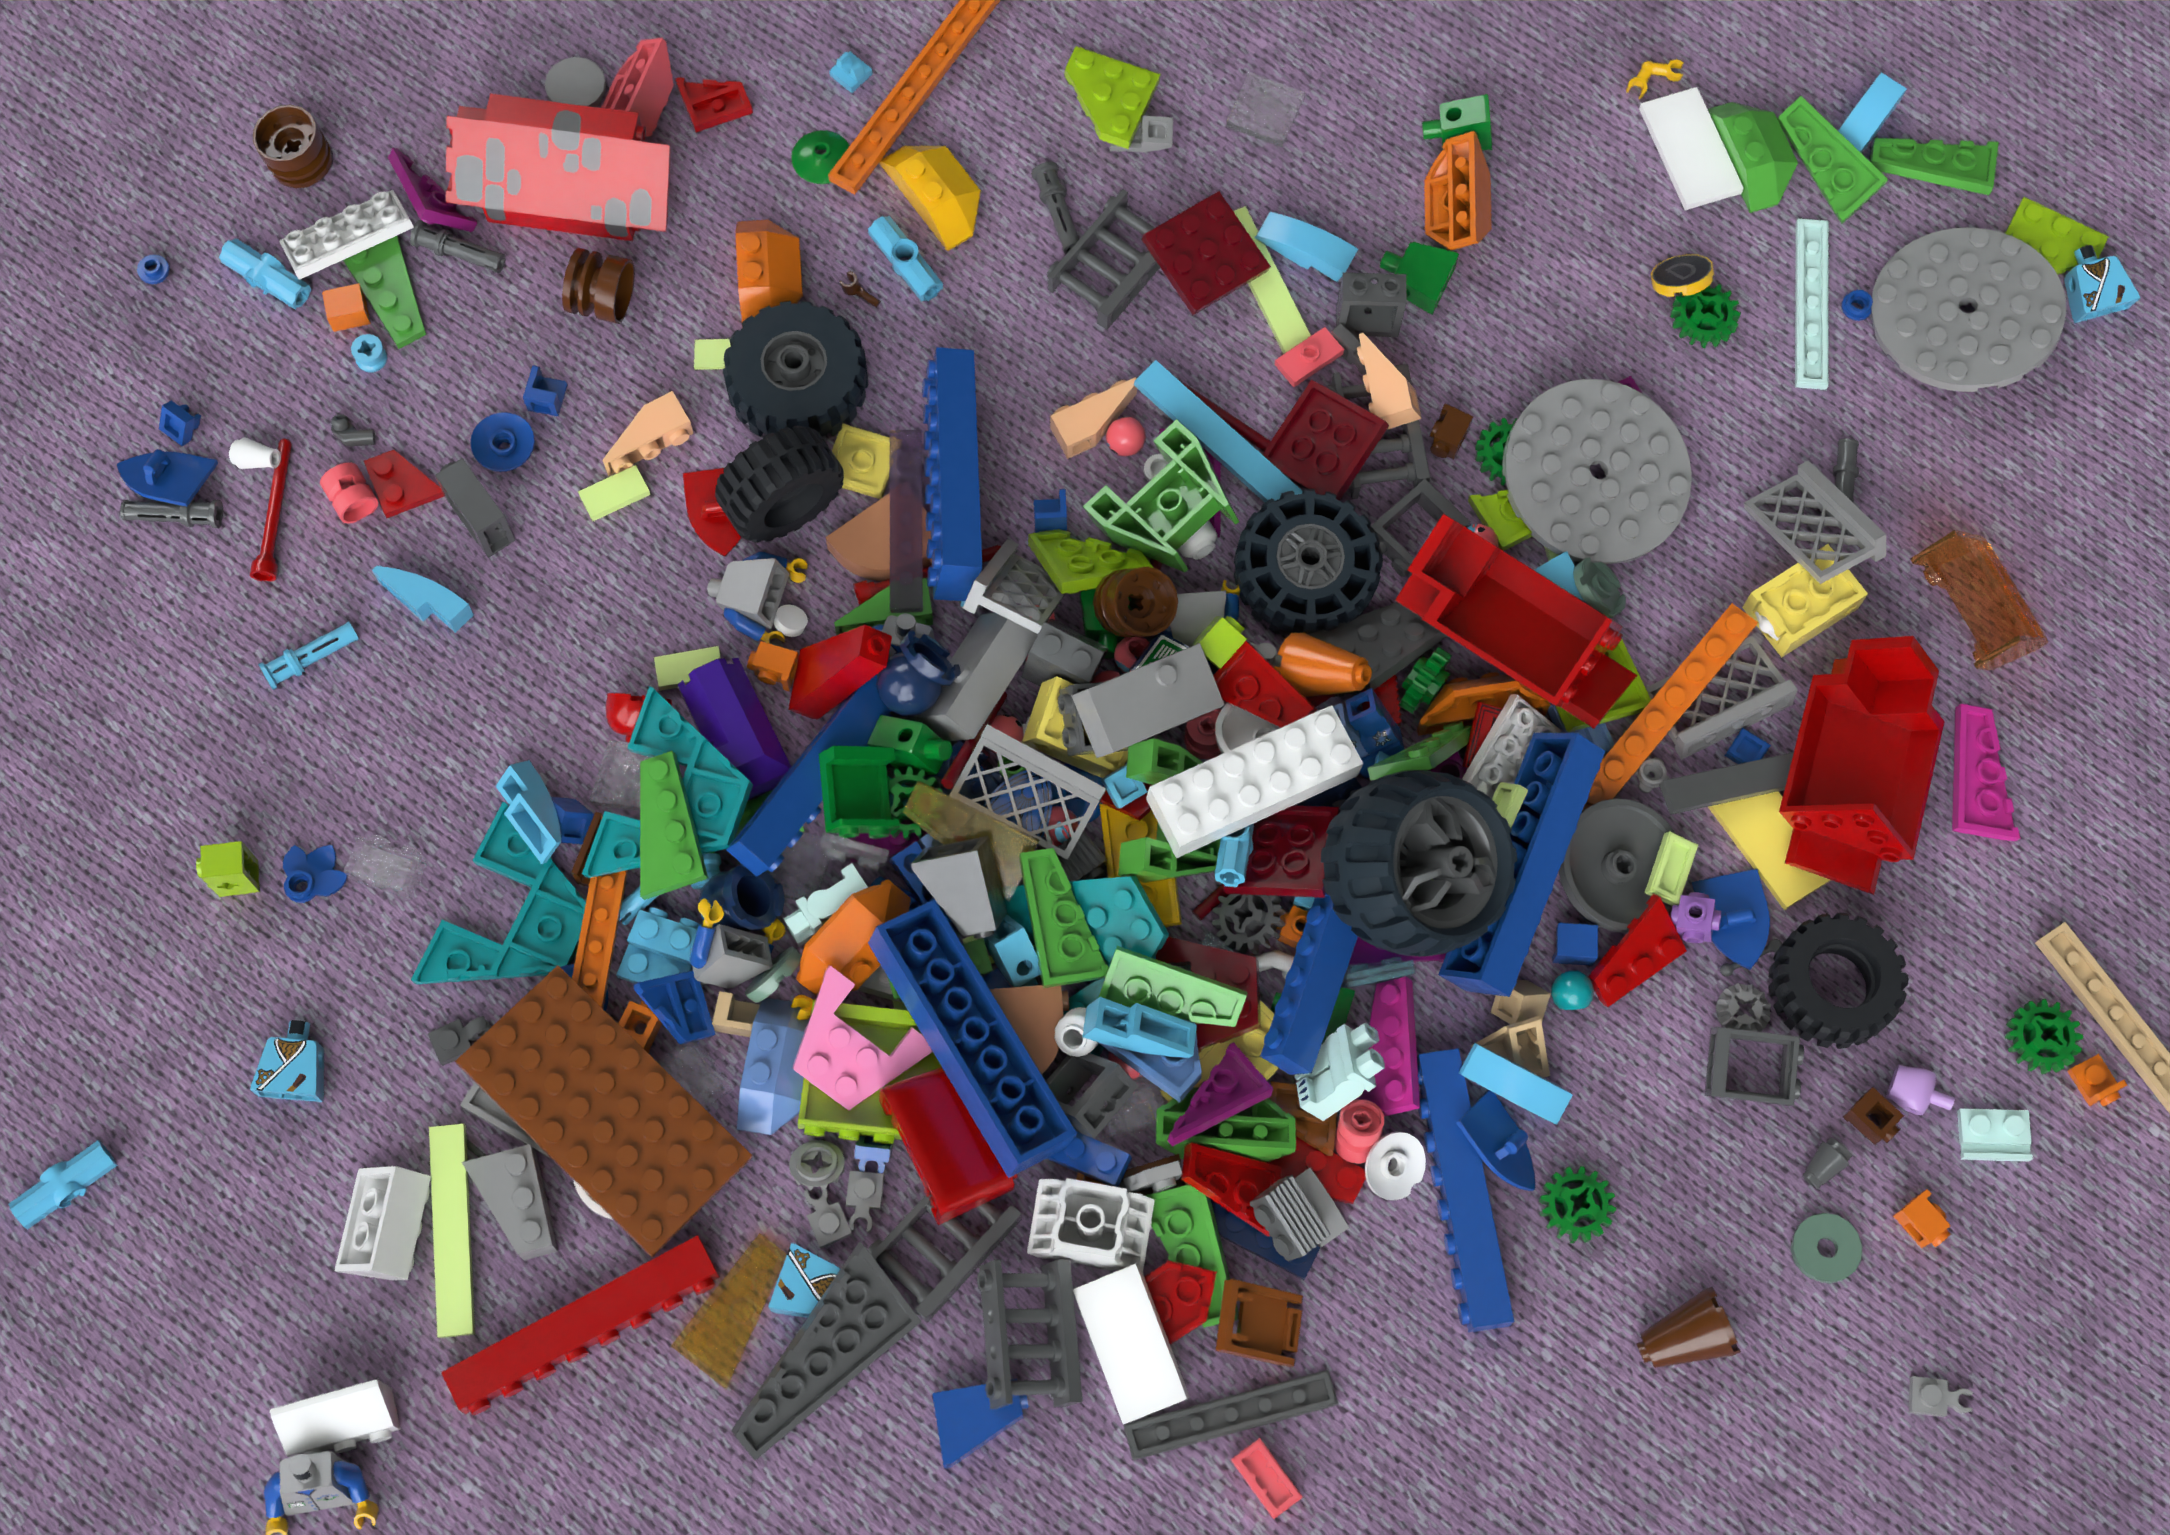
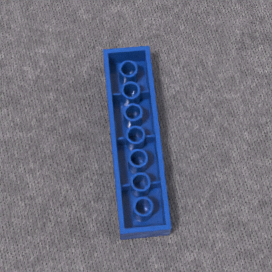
M936 347L933 360H928L927 379L924 378L922 384V397L927 398L928 404H925L923 408V424H928V431L924 433L923 447L924 450H929V458H925L924 476L930 477V484H927L925 489V503L930 504L931 511L927 512L926 531H931V539L927 541L926 554L927 559H932V567L928 568L927 585L933 587V600L966 601L975 579L982 570L974 350Z
M1534 733L1514 782V784L1528 789V792L1511 827L1512 832L1509 833L1513 848H1516L1517 862H1514L1513 878L1516 879L1513 893L1508 896L1504 905L1506 910L1500 919L1489 925V930L1466 946L1447 952L1438 974L1465 991L1510 997L1517 983V977L1529 952V946L1541 921L1543 910L1549 895L1552 893L1557 874L1564 862L1566 851L1577 829L1578 820L1588 800L1590 789L1600 769L1605 753L1603 749L1579 733Z
M935 899L876 926L868 942L870 948L1007 1177L1010 1178L1067 1148L1077 1135V1132Z

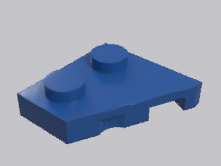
M693 970L633 985L635 992L680 1045L716 1035L701 982L694 978Z

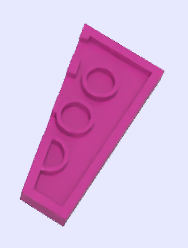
M1960 704L1955 708L1952 831L1993 839L2017 841L2020 839L2018 827H2014L2011 813L2014 812L2012 798L2007 796L2004 782L2007 780L2005 767H2001L1998 751L2001 748L1992 709Z
M1404 976L1376 984L1369 1025L1378 1031L1380 1041L1371 1046L1369 1050L1374 1049L1380 1053L1384 1059L1385 1068L1374 1075L1376 1087L1370 1091L1364 1089L1363 1093L1357 1098L1375 1103L1382 1110L1384 1117L1420 1108L1413 983L1411 979Z

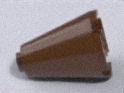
M1713 1287L1702 1290L1640 1334L1642 1341L1636 1343L1644 1363L1651 1361L1653 1367L1656 1368L1734 1356L1741 1353L1736 1345L1738 1342L1722 1305L1719 1306L1715 1298L1717 1294Z

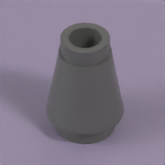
M1832 1137L1827 1142L1822 1141L1802 1178L1818 1190L1850 1165L1848 1160L1852 1157V1154Z

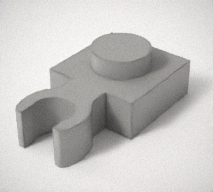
M860 1171L849 1172L846 1207L856 1208L849 1222L852 1232L855 1229V1222L859 1219H865L868 1222L867 1233L872 1231L873 1222L870 1216V1209L881 1210L884 1174Z
M822 1187L823 1194L821 1198L816 1200L810 1197L807 1189L804 1192L807 1202L816 1210V1212L807 1215V1218L820 1249L853 1235L839 1201L828 1205V1191Z
M1911 1376L1909 1384V1413L1946 1417L1947 1407H1951L1958 1413H1968L1972 1411V1408L1962 1407L1958 1399L1960 1395L1971 1396L1973 1392L1969 1389H1958L1954 1392L1948 1391V1380Z

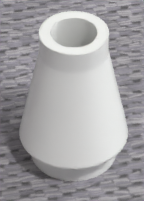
M249 438L235 440L229 451L230 461L240 469L276 468L281 460V454L278 449L267 447Z

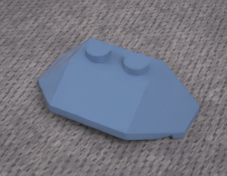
M765 998L760 1004L753 1021L740 1085L737 1130L772 1135L799 1114L804 1077L793 1070L792 1067L809 1019H796L801 1008H791V1001Z

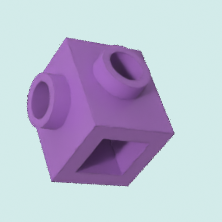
M1691 892L1689 896L1681 895L1679 905H1673L1671 920L1677 926V932L1684 941L1690 943L1711 942L1713 930L1719 931L1721 911L1715 910V899H1710L1709 895ZM1690 914H1698L1701 916L1698 918H1693L1690 916Z

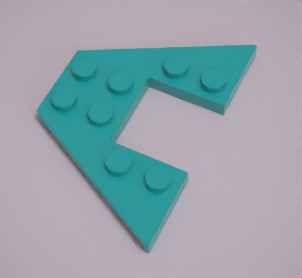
M649 686L627 749L633 753L648 757H655L673 751L677 756L678 764L687 767L683 783L702 854L727 849L735 838L753 784L653 687ZM604 811L582 875L586 878L640 868V820Z
M502 802L473 858V862L478 866L529 886L531 890L503 945L441 920L411 978L414 984L547 976L557 965L561 967L571 964L578 948L586 901L551 858L546 863H540L504 813L508 809V805L505 802Z
M1136 876L1069 881L1072 893L1078 905L1080 904L1085 915L1084 919L1092 936L1094 935L1108 967L1117 946L1155 959L1156 953L1165 944L1169 933ZM1024 885L1001 887L1008 915L1024 927L1032 945H1034ZM1105 978L1095 980L1069 998V1011L1078 1007L1087 1008L1089 1004L1095 1001L1099 996ZM1098 1044L1090 1053L1100 1056L1104 1047Z

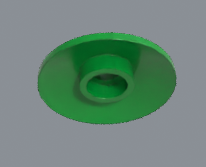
M819 130L810 132L800 138L792 150L791 160L793 168L801 178L815 184L832 183L829 181L828 174L850 145L841 135L832 131ZM821 149L826 150L824 154L816 153L818 150Z

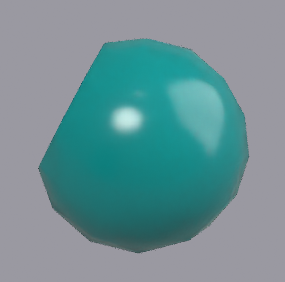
M1570 970L1560 974L1555 979L1551 995L1553 1002L1559 1009L1578 1010L1587 1008L1591 1004L1594 997V987L1587 975L1580 971Z

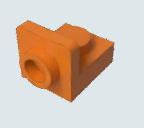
M2100 1054L2067 1071L2089 1107L2097 1102H2100L2105 1107L2121 1098L2118 1091L2128 1086L2124 1079L2117 1083Z

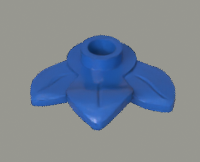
M294 845L286 853L282 866L287 875L284 882V891L290 900L297 903H305L315 896L327 897L335 894L344 886L348 876L344 872L334 870L336 854L332 845L317 848L307 855L302 849ZM300 882H307L306 890L303 892L296 891V887Z

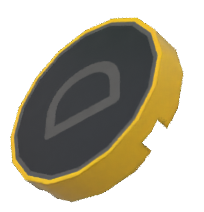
M1692 254L1666 259L1656 265L1651 272L1653 289L1667 297H1672L1674 293L1682 292L1683 296L1701 292L1713 281V262L1707 257Z

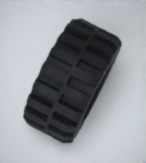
M793 426L792 429L786 427L780 429L777 433L771 432L765 435L760 441L750 444L749 448L744 452L738 453L735 456V460L732 463H728L724 468V473L719 475L715 497L740 537L757 543L773 541L776 537L782 538L793 530L797 531L802 528V525L815 519L818 513L824 511L829 506L830 501L835 500L838 490L842 488L844 471L819 432L806 426Z
M1838 912L1833 918L1828 913L1818 915L1813 921L1808 919L1802 923L1776 951L1773 957L1775 962L1770 966L1768 977L1773 979L1772 983L1768 986L1769 994L1771 997H1777L1778 1001L1773 1005L1776 1013L1781 1014L1784 1012L1788 1019L1784 1024L1790 1030L1796 1026L1802 1031L1799 1035L1800 1038L1807 1042L1813 1037L1817 1038V1045L1828 1048L1832 1043H1836L1837 1049L1848 1048L1853 1043L1858 1046L1867 1042L1871 1037H1875L1899 1013L1898 1008L1904 1004L1907 996L1903 989L1908 985V974L1901 973V970L1906 966L1903 955H1896L1894 950L1898 945L1893 938L1887 941L1881 935L1885 930L1877 924L1871 928L1866 925L1868 919L1857 916L1854 920H1850L1848 913ZM1830 953L1843 956L1855 964L1863 975L1866 984V997L1862 1004L1854 1008H1842L1824 1000L1816 992L1810 979L1809 966L1812 959L1819 954Z

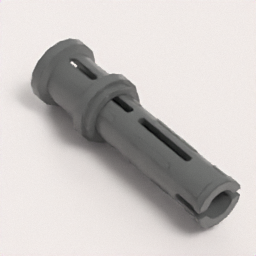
M1055 162L1041 163L1033 168L1031 175L1038 183L1041 191L1039 194L1040 200L1048 206L1063 247L1062 249L1067 254L1079 238L1064 199L1066 197V188L1060 183L1058 178L1057 164ZM1061 214L1066 224L1067 231L1064 230L1063 224L1061 222Z
M418 220L415 223L410 235L411 246L416 248L423 246L433 250L438 256H446L448 254L485 267L496 273H500L505 265V254L454 237L450 230L445 228L439 230L430 227L422 220Z
M192 499L187 507L166 502L123 500L120 506V515L122 520L181 522L185 527L201 524L211 525L212 528H220L224 512L220 500L206 503L195 502Z

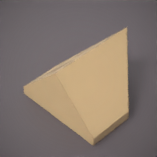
M1539 1016L1507 1025L1476 1042L1543 1078L1550 1076L1542 1022Z

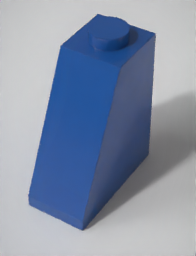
M986 1384L932 1393L944 1469L953 1467L1023 1418L1022 1409L1029 1408L1027 1395H1012L1013 1404L999 1409H990V1399L986 1395Z

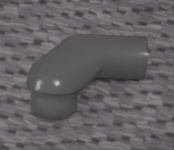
M343 414L335 415L331 419L332 433L344 445H375L374 429L356 430L349 423L348 417Z

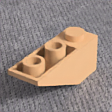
M1360 333L1361 346L1357 347L1360 362L1366 368L1367 374L1363 375V382L1367 392L1371 393L1372 403L1368 405L1369 411L1389 424L1387 430L1422 419L1416 390L1364 333Z
M1136 377L1128 381L1120 380L1114 383L1110 389L1099 394L1091 393L1084 397L1081 402L1072 406H1062L1050 415V428L1067 459L1091 449L1099 443L1106 434L1108 426L1117 420L1136 396L1137 388L1133 385Z
M673 391L645 404L602 460L608 476L628 469L642 459L651 460L657 457L662 449L670 445H681L689 439L690 435L694 434L691 422Z

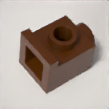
M1445 403L1440 418L1435 422L1429 436L1434 439L1430 451L1437 457H1449L1454 460L1470 430L1474 416Z
M1874 1087L1864 1093L1843 1116L1847 1122L1849 1121L1874 1145L1881 1140L1888 1143L1900 1131L1901 1128L1897 1123L1904 1117ZM1868 1116H1875L1878 1119V1126Z

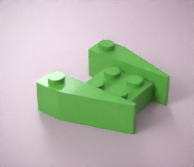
M1176 419L1153 440L1164 460L1169 464L1127 503L1105 485L1083 508L1093 523L1115 544L1127 549L1131 548L1142 551L1146 557L1186 572L1188 568L1176 551L1219 510L1235 525L1239 523V520L1197 437Z
M1152 738L1128 746L1126 778L1154 785L1203 762L1179 745ZM1158 823L1156 840L1144 837L1121 843L1118 876H1136L1140 882L1146 883L1215 872L1221 838L1176 858Z

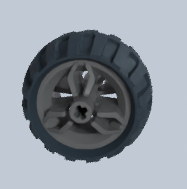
M1410 770L1378 778L1351 795L1340 807L1342 811L1331 820L1326 833L1328 837L1326 845L1321 851V863H1324L1325 879L1322 881L1325 893L1330 895L1334 904L1333 910L1339 919L1351 926V931L1355 935L1378 948L1406 956H1433L1466 946L1489 930L1488 926L1500 919L1506 910L1504 905L1508 896L1513 893L1516 879L1513 876L1514 862H1517L1516 848H1513L1509 834L1512 831L1507 819L1500 815L1496 809L1498 805L1488 795L1477 790L1471 783L1453 775L1426 770Z

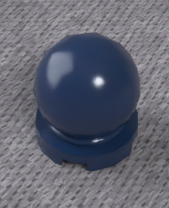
M914 630L908 632L900 642L902 652H896L888 659L887 667L877 674L876 687L880 699L890 711L902 716L920 715L931 708L937 702L942 692V685L950 686L961 674L960 666L958 664L952 666L946 659L950 655L948 650L926 634H923L921 638L916 637Z
M740 864L730 871L720 872L713 876L701 888L698 904L702 899L706 898L711 908L715 900L721 905L724 916L719 922L713 924L714 928L721 924L747 932L763 929L772 925L775 918L783 912L785 898L781 883H775L773 877L767 872L769 870L756 877L744 865Z

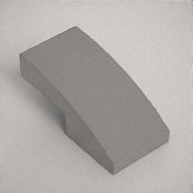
M1143 115L1142 122L1139 124L1129 149L1110 143V151L1151 152L1171 148L1173 144V117Z
M1309 1168L1295 1179L1330 1232V1236L1326 1237L1319 1244L1322 1248L1346 1231L1349 1226L1312 1169Z

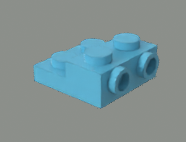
M650 907L648 912L639 910L628 936V947L616 976L637 984L647 980L691 971L693 967L689 956L699 924L687 918H681L679 923L667 919L668 914L654 907Z

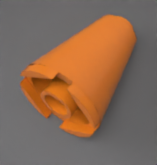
M1292 633L1285 638L1278 651V655L1282 656L1281 667L1275 666L1304 697L1361 691L1370 682L1372 676L1371 667L1365 658L1306 633Z

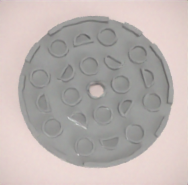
M1952 228L1922 236L1907 244L1892 256L1876 280L1872 294L1873 303L1870 315L1875 329V337L1886 355L1889 354L1900 364L1899 368L1903 372L1933 387L1959 392H1977L1978 388L1997 386L1998 389L2022 380L2023 375L2034 368H2039L2050 357L2063 331L2066 318V298L2062 283L2054 268L2030 245L2013 236L1994 230ZM1971 302L1976 311L1965 313L1959 307L1968 305Z
M1580 379L1562 383L1548 389L1534 399L1517 418L1507 437L1504 448L1503 476H1505L1509 492L1507 497L1517 518L1523 520L1526 526L1533 532L1531 535L1544 547L1558 555L1567 551L1571 560L1578 563L1585 558H1591L1593 563L1602 562L1605 565L1621 562L1627 563L1648 554L1675 530L1688 505L1691 491V465L1688 451L1680 432L1670 417L1654 401L1641 392L1617 382L1602 379ZM1601 464L1600 467L1604 470L1605 478H1595L1590 472L1591 465Z

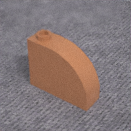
M903 483L826 536L827 549L847 570L860 577L874 581H885L932 565V559H927L926 554L927 541L931 539V531H926L927 511Z
M1043 985L990 989L1042 1075L1051 1065L1059 1051L1055 1040V1027L1064 1016L1063 1011H1069L1067 990L1062 991L1061 986L1043 988Z

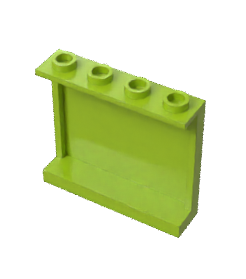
M813 1000V1003H812V1011H813V1008H814L815 1000ZM841 1003L834 1012V1015L887 1055L893 1052L911 1027L922 1034L909 1011ZM932 1052L849 1111L804 1078L798 1129H804V1134L809 1136L823 1137L825 1132L839 1133L838 1138L859 1140L861 1135L873 1137V1142L894 1144V1139H902L897 1129L891 1123L892 1115L886 1116L879 1102L880 1090L942 1066Z

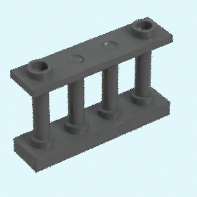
M1124 189L1116 197L1112 196L1109 198L1102 214L1060 262H1054L1047 272L1048 290L1053 293L1061 283L1097 307V324L1106 330L1109 329L1160 269V266L1149 250L1147 253L1145 251L1139 252L1107 230L1117 218L1142 235L1154 229L1153 226L1126 209L1128 192ZM1098 240H1101L1132 261L1134 268L1129 274L1124 273L1122 275L1088 251ZM1081 261L1115 284V290L1110 296H1102L1071 275L1070 272Z
M1408 364L1395 365L1397 370L1412 385ZM1340 372L1333 373L1331 385L1326 387L1346 399L1371 396V393L1367 392L1364 384L1342 387ZM1419 420L1401 425L1403 434H1400L1399 438L1380 440L1371 453L1401 450L1402 453H1407L1409 463H1405L1403 467L1358 472L1348 488L1350 489L1352 499H1358L1362 484L1406 479L1407 482H1413V487L1415 488L1424 479L1428 482L1430 481Z
M926 1195L883 1241L877 1239L867 1250L877 1263H880L917 1297L916 1302L919 1306L916 1308V1313L928 1323L1022 1220V1214L1015 1207L1010 1205L1006 1211L1002 1208L998 1210L990 1202L976 1207L989 1220L987 1224L991 1226L982 1237L979 1234L973 1235L956 1218L942 1223L951 1234L965 1245L964 1250L967 1253L958 1263L955 1260L950 1261L913 1227L926 1211L933 1216L931 1212L933 1206L929 1199L931 1196L926 1197ZM902 1237L941 1271L940 1276L943 1279L934 1289L931 1286L926 1287L889 1253Z
M1001 1259L992 1260L979 1266L977 1285L982 1297L988 1374L986 1395L990 1399V1409H999L1013 1404L1012 1395L1051 1394L1054 1407H1068L1083 1402L1070 1259H1057L1042 1266V1273H1002ZM1041 1287L1044 1290L1045 1308L1005 1309L1003 1288ZM1006 1323H1045L1047 1326L1048 1343L1008 1345ZM1048 1358L1050 1361V1380L1011 1381L1009 1359Z

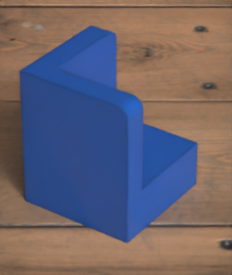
M533 365L523 395L527 410L559 416L567 389V382L543 377L540 367Z
M1059 489V499L1033 500L1035 533L1056 529L1067 531L1066 489Z
M551 797L559 820L561 843L583 844L594 813L576 799Z
M1558 923L1556 927V951L1552 956V963L1593 966L1598 958V925Z

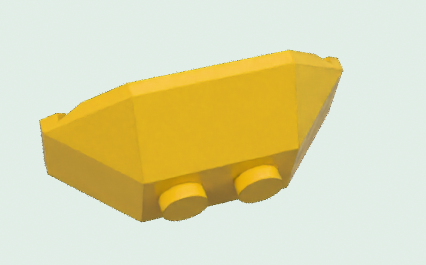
M903 146L881 159L879 164L947 251L973 236L981 190L946 146Z

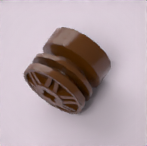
M290 104L272 108L258 119L253 129V144L258 154L266 163L274 178L282 185L295 189L309 187L318 183L328 173L333 162V151L312 115L303 107Z
M577 248L570 257L565 272L562 291L564 311L572 314L579 312L580 315L588 317L594 310L597 319L620 324L626 315L633 293L635 278L633 261L609 255L603 263L601 253L596 251L590 253L586 249Z
M1150 567L1116 570L1105 576L1096 588L1093 604L1095 616L1101 626L1112 635L1124 638L1157 635L1170 626L1177 613L1178 597L1177 590L1171 579L1162 571Z

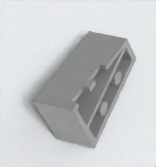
M531 1144L461 1162L514 1250L524 1261L558 1252L537 1152Z

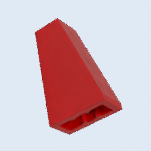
M862 625L800 649L788 710L811 719H820L887 667L892 636L870 626Z

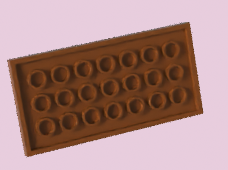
M558 965L455 1061L651 1258L753 1158V1155Z

